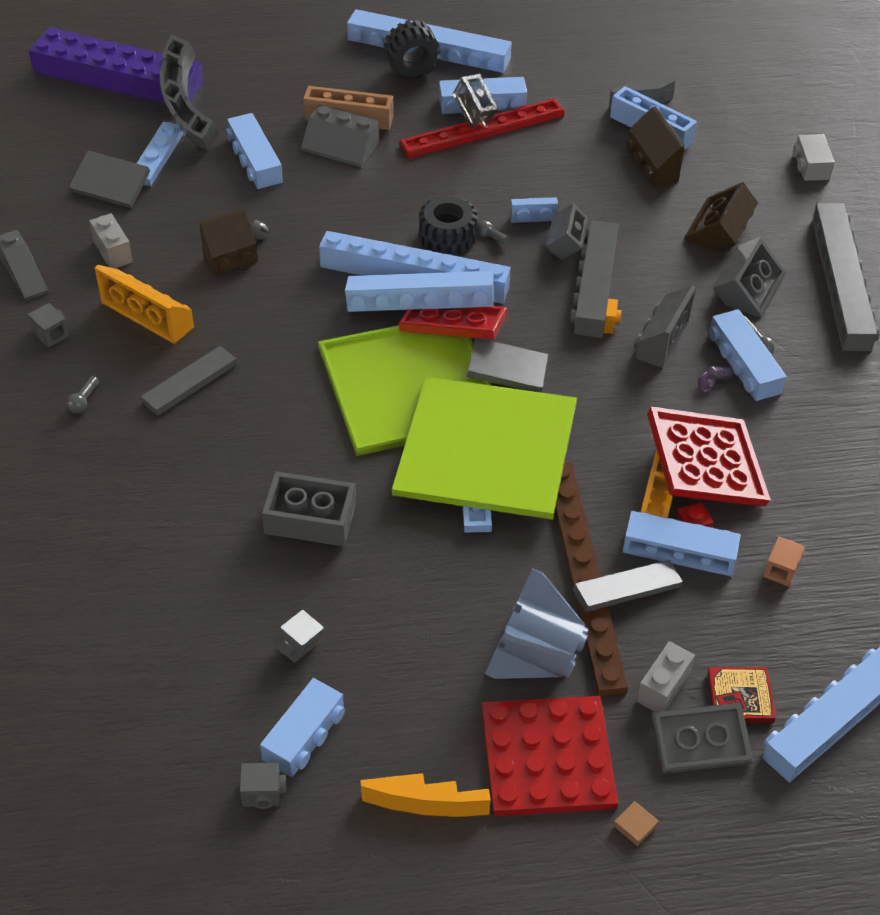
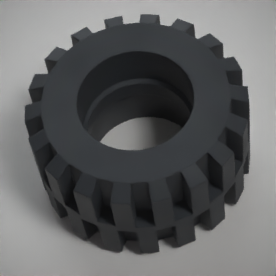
M407 20L404 24H397L398 27L392 28L390 30L391 34H387L385 37L384 53L395 74L401 75L404 79L407 77L415 79L417 76L421 78L423 74L430 73V69H434L437 66L435 62L440 60V45L431 28L424 22L419 23L418 20L410 22V20ZM418 46L414 51L406 53L409 49Z
M445 195V197H435L434 200L430 199L427 201V204L422 205L419 211V238L421 244H424L427 250L431 249L432 252L456 255V253H463L465 249L472 247L477 236V210L474 209L472 203H468L465 199H459L457 196L450 197V195Z

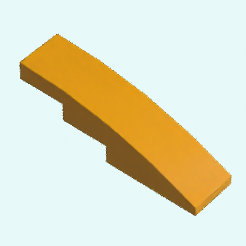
M656 450L641 513L668 518L673 496L669 494Z
M423 773L361 780L362 801L391 810L450 817L490 814L491 799L489 789L457 792L456 781L425 784Z

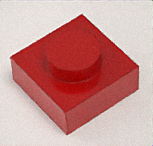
M702 502L677 509L676 516L679 521L700 524L710 528L713 527L714 522Z

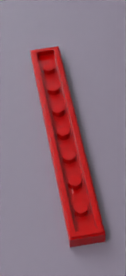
M553 98L399 140V147L405 156L411 159L564 117L565 110Z

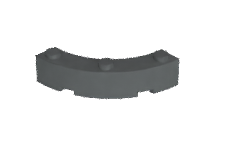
M171 34L162 54L163 61L159 73L162 95L181 131L196 145L209 151L218 137L219 131L213 120L200 113L190 103L188 96V76L196 55L190 42Z

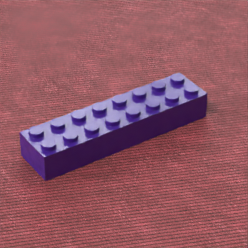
M50 27L28 50L33 72L165 103L159 75L163 61L162 53ZM193 61L188 76L187 88L190 102L204 84L201 62Z

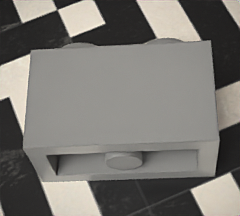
M798 135L797 143L793 145V157L797 159L798 171L802 173L804 181L830 180L835 161L825 135Z
M112 213L89 220L93 242L110 268L115 269L133 263L129 240Z
M669 641L641 681L636 702L654 712L666 711L689 677L695 655Z

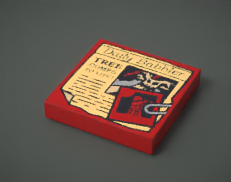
M767 667L708 668L707 674L712 706L741 703L746 724L775 723L776 715Z

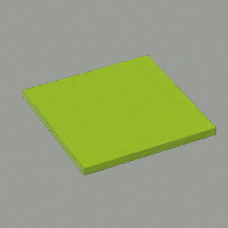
M393 326L318 341V348L356 456L405 446L425 376L492 386L490 382L467 377L474 346L471 338L400 332L399 326Z
M425 376L392 487V496L553 520L577 397Z

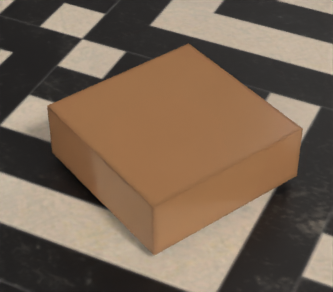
M634 801L614 821V827L638 847L658 826L659 821Z

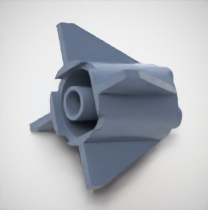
M532 568L518 601L512 609L502 638H500L487 667L486 675L494 679L562 678V676L569 678L577 655L574 652L575 650L581 652L588 637V628L585 627L584 622L544 573Z

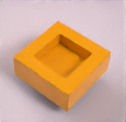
M608 299L604 333L613 334L614 325H620L622 310H617L618 300Z

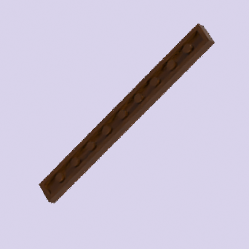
M573 462L564 463L555 514L572 587H574L575 583L601 576ZM574 593L579 617L584 622L585 627L588 628V637L585 643L597 695L627 694L628 685L608 606L585 612Z

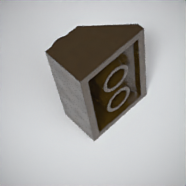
M656 106L651 107L629 129L626 147L634 156L636 163L645 172L646 178L656 187L679 181L685 145Z
M744 182L707 197L684 238L686 241L716 251L726 247L728 249L734 247L739 242L741 233L746 229L747 222L754 214L758 204L757 200Z

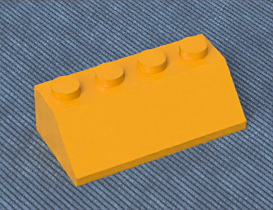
M101 265L94 267L102 304L173 344L177 343L194 328L192 310L188 306L180 304L168 295L160 293L150 285L144 284L132 275L118 269Z

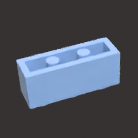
M313 678L260 744L262 760L266 763H279L280 771L290 777H293L298 769L302 770L307 765L316 746L320 747L326 740L331 726L341 721L345 713L343 694Z

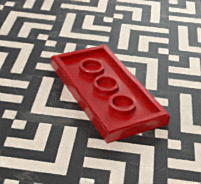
M507 307L409 309L399 322V331L494 340L507 317Z

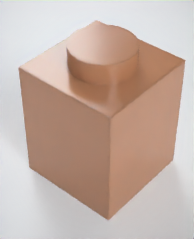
M778 536L763 577L790 587L805 546Z

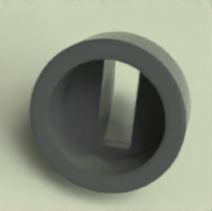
M255 220L251 226L254 238L256 240L265 239L266 236L263 232L268 233L267 225L259 220Z

